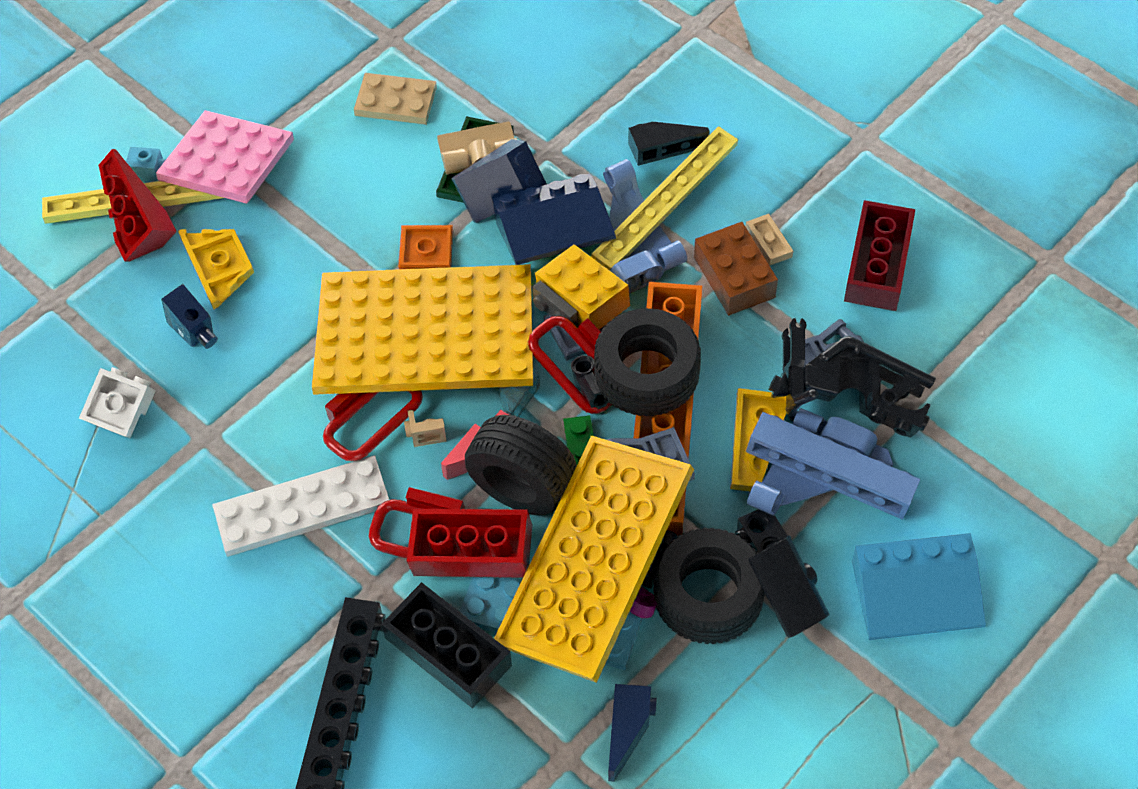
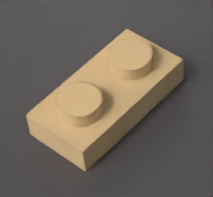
M769 214L746 222L745 227L769 266L792 258L793 249Z

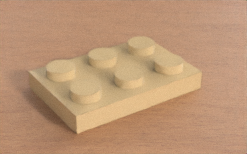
M365 73L355 103L354 114L360 117L427 125L437 89L436 81Z

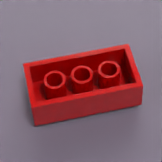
M413 509L407 553L408 566L413 576L523 578L529 567L533 528L528 510Z

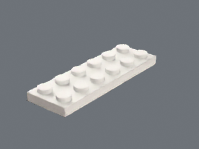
M374 455L212 505L227 557L375 512L379 505L389 500Z

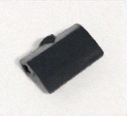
M790 535L769 544L766 546L767 549L750 557L748 561L786 636L791 638L822 621L830 614L815 586L817 583L815 570L809 564L803 563Z

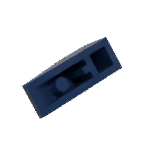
M615 684L608 781L615 782L648 729L650 716H656L657 698L651 697V686Z

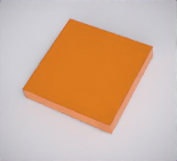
M401 225L399 270L451 268L453 225Z

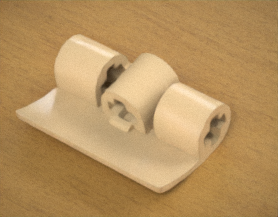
M507 121L438 135L437 140L446 175L462 172L511 139L517 140V138H514L511 123Z

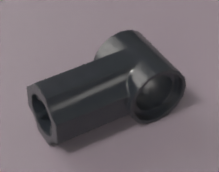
M585 355L575 358L571 363V369L576 388L583 393L591 408L594 407L599 410L606 407L608 400L601 394L596 383L594 359Z

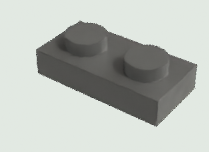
M541 280L532 286L533 303L540 311L547 312L551 317H565L578 327V311Z

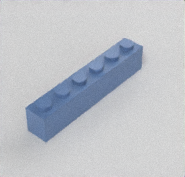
M762 412L753 430L746 452L902 520L920 482L919 478L912 476L906 471H900L880 460L865 456L855 449L846 448L829 438L818 436L803 427L795 426L781 420L777 416Z

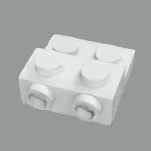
M112 367L111 371L100 368L79 419L131 438L140 415H146L156 390L149 387L151 382L135 376L133 381L126 378L128 373Z

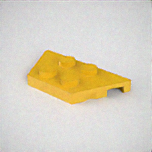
M186 229L178 230L183 245L214 310L254 273L253 267L235 229H222L219 231L202 229L201 233H187Z

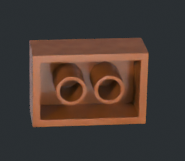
M743 222L695 239L694 259L728 316L776 298L778 279Z

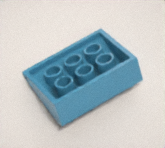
M971 533L855 546L852 565L869 640L986 626L978 560Z

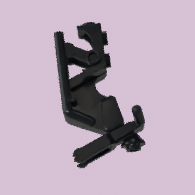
M796 317L792 319L789 324L790 337L788 336V328L782 333L783 373L780 377L775 375L768 390L772 391L771 398L786 396L785 410L791 421H794L798 409L803 404L815 399L830 402L841 391L854 388L859 391V413L867 416L871 421L877 424H884L892 428L897 434L910 438L919 430L923 431L930 419L927 416L930 404L927 403L918 410H910L897 406L895 403L900 399L906 398L908 394L920 398L925 387L930 389L933 386L936 377L852 336L841 338L804 366L805 329L807 324L801 318L800 327H797ZM882 380L894 386L891 389H885L880 394Z

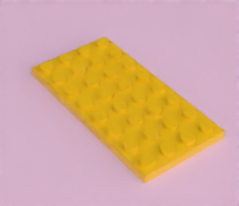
M591 436L494 639L509 651L597 683L694 472L691 464Z

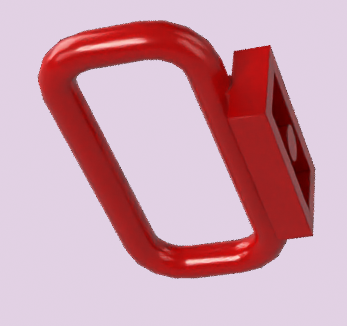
M552 316L546 319L529 335L528 347L532 355L583 411L590 414H600L606 411L613 404L608 402L606 407L599 410L594 407L591 408L583 394L539 346L540 338L554 327H562L580 348L594 359L596 340L601 332L589 318L584 320L578 328L569 319L562 316Z
M408 391L412 395L410 402L357 450L345 448L334 439V434L379 392L337 394L325 405L330 421L323 432L325 445L346 461L363 459L409 417L408 411L413 410L415 412L419 408L423 399L422 391Z
M409 487L405 497L407 502L391 499L384 501L378 506L369 528L368 537L371 545L376 550L407 559L408 547L389 543L380 538V531L388 512L395 510L413 515V509L466 508L462 500Z

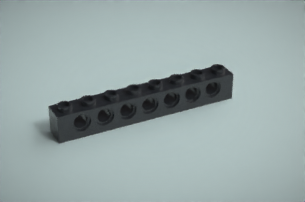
M345 597L295 789L345 788V781L342 780L344 770H349L351 765L352 752L349 749L351 741H356L358 736L359 724L356 721L358 713H363L365 708L366 696L363 695L365 685H370L373 670L370 664L372 658H376L378 655L379 641L377 636L379 631H383L381 623L386 619V615L382 613L380 602ZM358 630H366L364 635H354ZM351 657H360V659L355 663L347 662V660ZM344 684H353V687L347 691L340 690ZM339 711L346 712L345 716L340 719L332 718ZM332 739L339 740V743L334 747L329 748L325 746ZM323 768L332 769L329 775L324 777L318 776L319 771Z

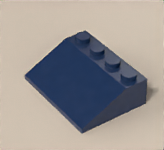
M590 173L580 174L574 178L562 181H553L550 184L539 187H530L524 191L512 194H503L492 199L496 224L515 265L561 254L572 245L584 248L616 239L599 188Z

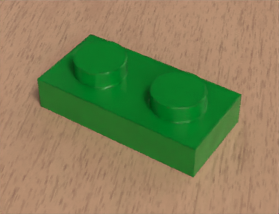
M590 415L563 418L566 445L573 454L576 465H578L590 437L594 436Z

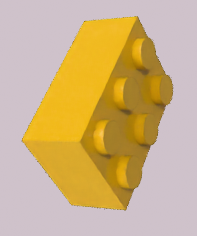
M572 245L535 272L536 283L541 280L578 311V325L589 318L598 329H601L630 307L628 284L576 245Z

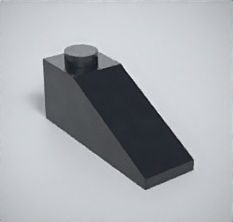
M652 121L629 127L628 144L639 166L692 152L709 136L710 131L708 127Z

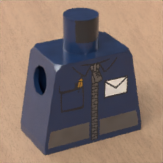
M181 284L161 299L166 322L191 347L201 343L208 349L217 342L218 338L213 333L210 315L184 284Z

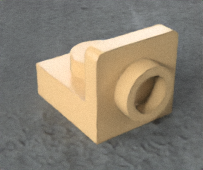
M413 410L408 411L409 421H404L406 437H412L414 447L447 442L443 418L426 419L423 422L415 423Z

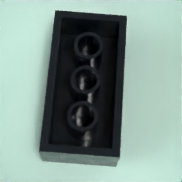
M422 582L381 623L387 641L472 709L512 666L511 653L506 647Z

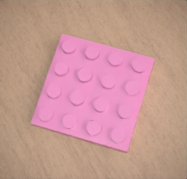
M205 110L156 172L157 179L247 204L293 142V132Z

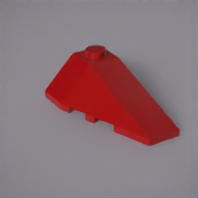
M111 149L98 166L104 194L109 195L111 209L108 210L109 218L114 219L116 231L113 232L114 241L124 261L129 262L162 248L177 231L163 206L116 149Z

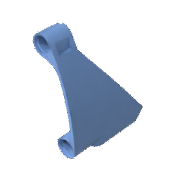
M628 159L606 167L605 172H603L605 182L613 195L609 218L614 231L644 202L638 188L635 170ZM659 225L626 259L616 263L610 271L628 284L630 294L648 286L649 282L658 281L665 271L687 262V254L681 242L677 240L671 243Z
M802 408L797 412L793 425L803 427L811 433L829 438L839 445L855 449L865 456L880 460L886 465L893 467L888 449L877 445V436L872 431L839 417H830L827 421L824 420V417ZM773 464L762 482L756 481L753 485L747 505L774 516L780 506L808 499L833 489Z

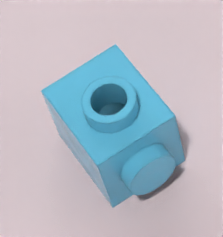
M130 147L126 159L128 165L143 183L159 181L156 172L166 161L163 159L160 149Z

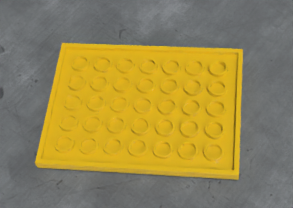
M531 264L322 273L312 379L313 395L533 386V355L528 347L529 335L532 333Z

